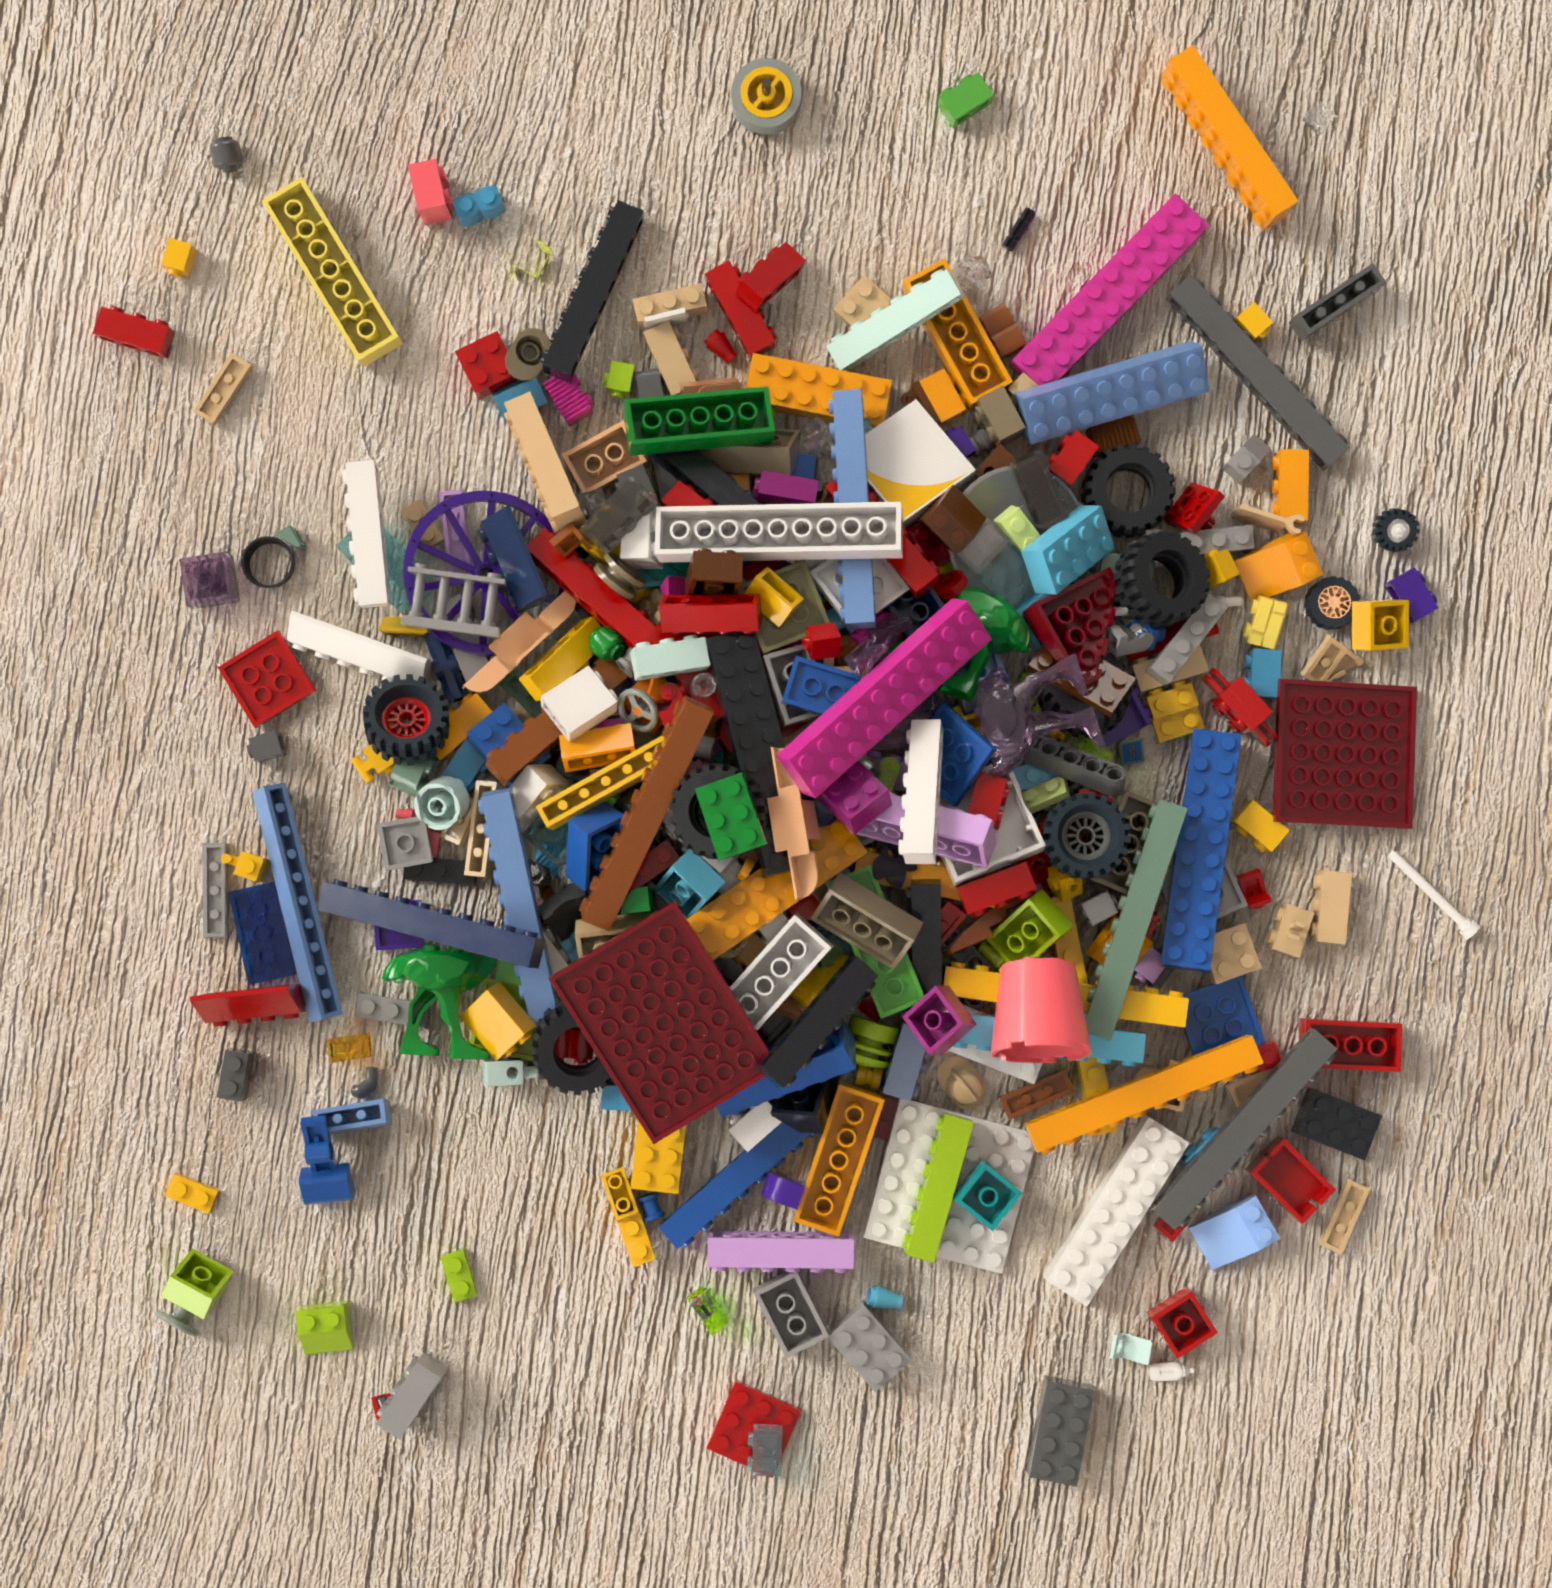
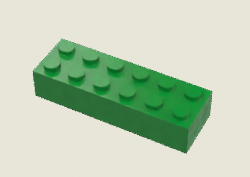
M768 387L624 400L623 416L629 456L772 443L775 434Z

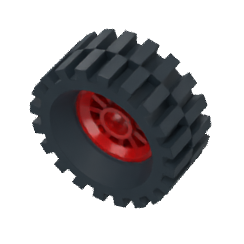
M406 674V679L400 680V675L393 676V682L390 683L386 678L381 681L382 688H378L375 685L371 689L372 696L367 695L365 699L366 706H363L365 734L369 745L372 744L373 751L376 754L381 752L382 759L387 762L390 757H393L394 764L401 765V760H407V766L414 765L413 760L418 758L420 763L426 762L427 754L432 758L436 756L437 747L442 750L445 746V739L449 737L450 728L447 699L444 700L442 690L437 691L436 684L432 681L426 685V678L419 676L417 681L413 680V674ZM404 721L412 722L410 724H402Z

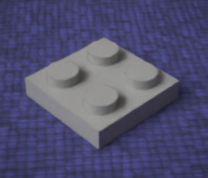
M416 816L377 824L385 871L434 862L428 826L423 820L420 821Z

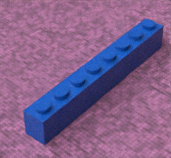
M781 1122L750 1151L744 1150L663 1220L658 1228L676 1249L681 1246L686 1248L695 1240L694 1234L699 1230L702 1232L706 1231L713 1224L712 1219L717 1214L723 1216L731 1208L730 1203L736 1198L741 1200L750 1192L747 1189L754 1182L757 1185L767 1177L765 1172L772 1166L775 1169L778 1168L786 1160L784 1156L789 1151L795 1153L804 1145L802 1142L804 1138L808 1135L813 1137L816 1134L800 1133Z

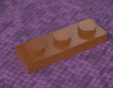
M1062 1069L1036 1080L1035 1084L1029 1083L1001 1095L999 1099L1008 1119H1012L1070 1094L1075 1090L1066 1070Z

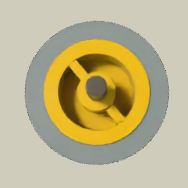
M760 58L747 63L738 71L732 83L731 101L736 118L745 128L754 133L764 135L779 133L788 128L799 114L802 98L801 84L794 70L786 63L773 58Z

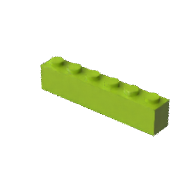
M943 1112L942 1117L939 1116L935 1125V1130L938 1131L935 1140H931L928 1154H931L929 1164L925 1163L922 1170V1177H924L922 1187L918 1186L915 1200L918 1201L915 1210H911L908 1224H911L909 1234L905 1233L901 1246L908 1256L932 1263L935 1262L974 1122L971 1119Z

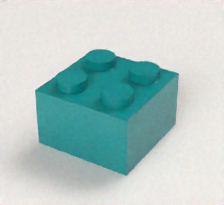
M980 1159L954 1192L953 1200L990 1230L994 1231L1023 1193Z

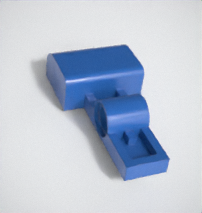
M326 1115L301 1118L300 1125L305 1142V1160L307 1165H310V1167L301 1168L299 1175V1186L304 1205L354 1200L356 1191L349 1163L337 1164Z

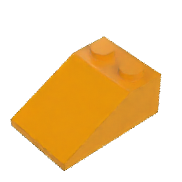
M1301 531L1298 535L1287 533L1234 560L1250 603L1253 599L1257 600L1258 595L1271 597L1304 585L1324 575L1305 531Z

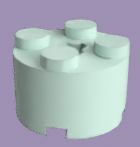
M440 776L433 779L420 789L414 799V809L420 821L423 820L428 824V827L435 830H444L455 824L468 812L470 804L469 794L464 786V782L450 776Z

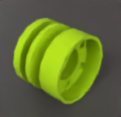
M851 1015L848 1028L851 1033L856 1035V1063L870 1068L888 1069L890 1063L880 1059V1056L892 1057V1053L884 1049L883 1045L884 1043L895 1044L899 1029L881 1022L876 1023L871 1019Z

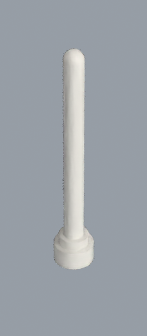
M1396 851L1390 852L1389 858L1459 925V933L1466 940L1471 938L1480 929V926L1474 920L1465 919Z

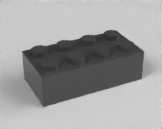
M1048 1375L1043 1376L1026 1471L1030 1478L1077 1487L1095 1393L1091 1384Z

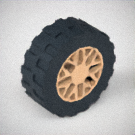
M1331 576L1318 581L1310 587L1308 594L1305 596L1304 608H1306L1305 613L1309 616L1312 623H1315L1319 628H1325L1324 630H1336L1352 622V602L1359 601L1360 595L1357 593V588L1349 580L1346 581L1342 577Z

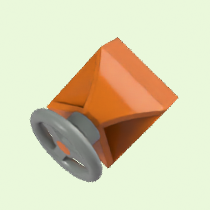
M661 677L639 680L632 688L624 690L619 695L617 701L618 713L625 724L631 723L632 730L640 733L649 732L654 737L663 728L658 713L671 705V702L663 701L660 695L661 687L668 683L666 679L663 680ZM625 708L630 712L629 716L627 715ZM635 719H636L641 725H638V724L634 723Z

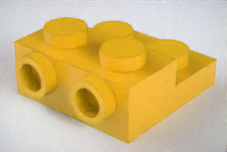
M1185 680L1171 684L1172 689L1163 692L1162 688L1149 691L1150 696L1144 698L1145 705L1152 715L1150 720L1158 744L1193 733V728L1205 729L1197 707L1199 703L1192 683L1186 684Z

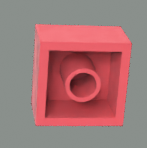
M436 159L408 164L417 209L424 224L428 225L451 220V211H454L455 208L452 203V196H450L447 189L450 188L444 167L439 166Z

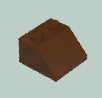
M952 484L919 519L951 552L957 555L974 538L987 518Z

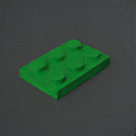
M743 772L695 789L718 861L767 845Z

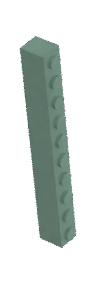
M1161 799L1158 800L1156 805H1151L1148 814L1151 822L1149 828L1144 827L1140 840L1144 841L1141 850H1136L1132 862L1136 864L1134 873L1129 872L1125 886L1129 887L1126 896L1121 895L1117 909L1121 910L1119 918H1114L1109 931L1113 933L1111 942L1106 941L1102 955L1106 956L1103 965L1098 964L1094 978L1098 979L1096 987H1091L1086 1001L1090 1002L1088 1011H1084L1088 1034L1108 1041L1112 1038L1188 808Z

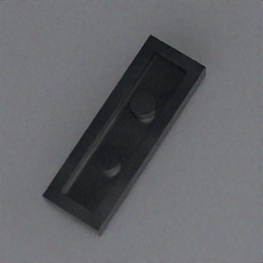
M433 858L434 862L404 868L403 879L475 885L476 877L464 875L466 863L464 860Z

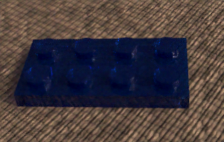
M275 882L228 892L248 985L296 975L293 954Z

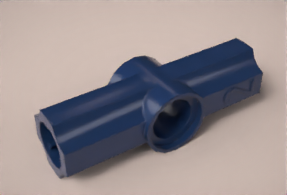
M429 633L424 639L433 659L431 662L438 680L442 682L449 703L461 701L468 695V691L466 688H462L464 685L460 673L462 671L454 652L452 653L450 646Z

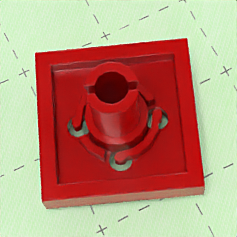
M1191 482L1184 489L1175 504L1172 505V508L1167 513L1168 515L1163 520L1170 526L1194 534L1200 528L1202 530L1212 529L1213 527L1208 522L1214 526L1215 520L1210 515L1225 496L1218 490Z

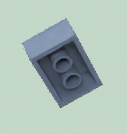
M900 1020L896 1043L892 1046V1057L888 1059L890 1064L888 1069H885L880 1090L884 1094L911 1101L912 1096L916 1097L920 1083H918L917 1078L919 1073L923 1074L927 1060L923 1058L926 1050L908 1024Z

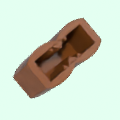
M1004 303L979 316L978 319L1001 361L1021 351L1027 343Z

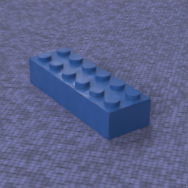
M845 1020L839 1029L827 1036L829 1040L825 1046L817 1049L811 1055L813 1059L805 1068L801 1067L795 1074L797 1078L792 1085L779 1088L768 1078L764 1077L716 1106L721 1116L737 1114L741 1110L752 1106H759L763 1102L774 1098H781L785 1094L796 1090H803L807 1086L818 1082H825L829 1078L847 1074L856 1069L855 1039ZM775 1044L769 1045L767 1047L769 1048V1050H771Z

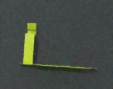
M539 240L536 241L541 251L549 254L538 277L524 271L523 269L515 265L512 266L510 270L511 273L515 274L514 272H512V270L514 267H516L521 271L539 279L550 257V254L554 255L551 248Z

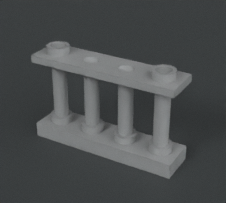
M415 563V567L408 566V572L416 574L412 611H409V615H402L401 625L500 639L501 629L495 627L496 623L493 621L498 585L507 586V581L502 579L501 574L487 573V577L433 570L429 569L430 565ZM426 575L440 577L436 614H433V619L423 617L424 613H421ZM450 579L464 580L460 618H457V622L447 621L448 616H445ZM474 582L488 584L484 621H481V625L471 624L472 619H469Z

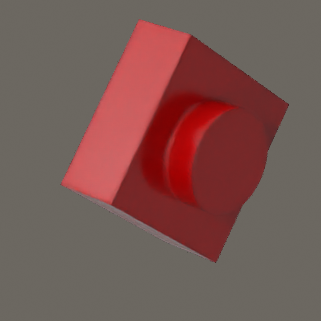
M1161 1217L1153 1224L1172 1242L1188 1225L1186 1223L1183 1227L1180 1228L1178 1226L1174 1230Z

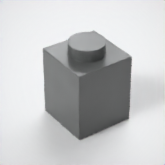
M275 730L248 738L249 745H247V751L250 758H254L256 762L260 763L287 755L282 734L279 731Z

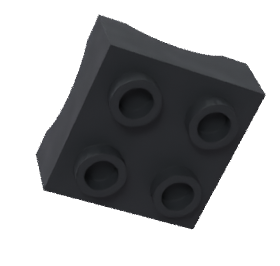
M572 883L537 906L545 922L553 929L562 942L568 939L575 930V920L582 919L579 908L582 900L588 898L589 895L586 891Z

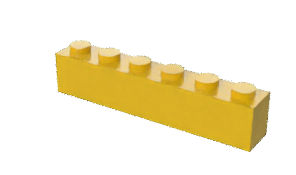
M660 736L535 806L546 827L554 830L567 823L569 819L640 782L645 768H650L654 760L652 759V754L655 747L661 745L664 737Z

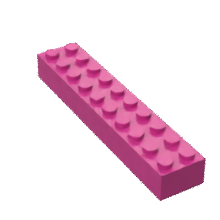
M1175 193L1012 359L1009 367L1018 376L1023 372L1026 373L1038 386L1063 379L1205 233L1209 224Z
M952 598L776 755L802 794L817 798L991 640V637L969 602Z

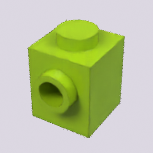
M611 360L610 371L605 372L603 385L606 386L607 392L611 394V397L616 399L631 398L636 372L634 364Z

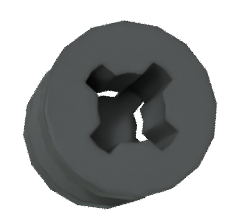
M982 428L977 430L974 436H967L976 450L973 454L975 458L980 457L981 453L985 450L990 451L993 449L989 436Z

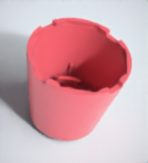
M1024 957L1021 960L1007 962L1001 966L991 1045V1056L993 1058H999V1055H1001V1060L1007 1062L1057 1063V1058L1068 1057L1069 1061H1074L1091 1055V1044L1078 976L1073 962L1060 958Z

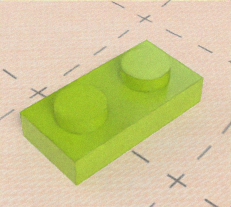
M465 1248L441 1255L440 1258L454 1303L477 1296L478 1291Z

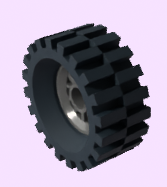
M1082 792L1076 793L1060 801L1047 814V819L1041 828L1043 830L1042 838L1046 845L1043 852L1044 855L1049 856L1050 860L1048 862L1052 866L1055 865L1061 874L1066 873L1070 875V878H1082V880L1097 878L1112 871L1113 868L1122 862L1123 856H1126L1129 850L1127 849V844L1131 843V836H1128V830L1131 829L1130 824L1125 823L1124 818L1127 816L1124 811L1120 812L1117 809L1119 805L1115 801L1109 802L1107 800L1108 797L1105 795L1097 796L1095 792H1088L1087 794H1082ZM1087 819L1091 820L1089 826H1087ZM1073 822L1076 825L1077 829L1071 826ZM1094 824H1097L1098 828L1093 830ZM1068 830L1072 831L1074 834H1067ZM1081 830H1085L1090 834V841L1088 843H1083L1079 839V832ZM1100 830L1102 835H1096L1095 832ZM1067 838H1074V841L1068 843ZM1095 839H1102L1101 843L1097 842ZM1076 843L1077 846H1076L1075 849L1073 850V849L1071 848V845H1073V844ZM1092 844H1093L1094 846L1098 847V849H1097L1096 851H1095L1094 847L1092 846ZM1080 847H1082V854L1078 853Z

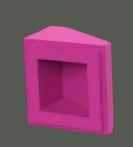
M666 577L660 586L662 594L685 595L686 577Z

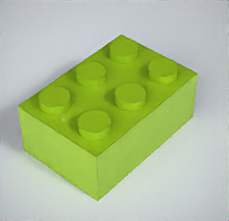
M1042 889L1029 898L992 932L993 936L988 938L987 941L1006 963L1021 960L1024 957L1039 958L1074 925Z

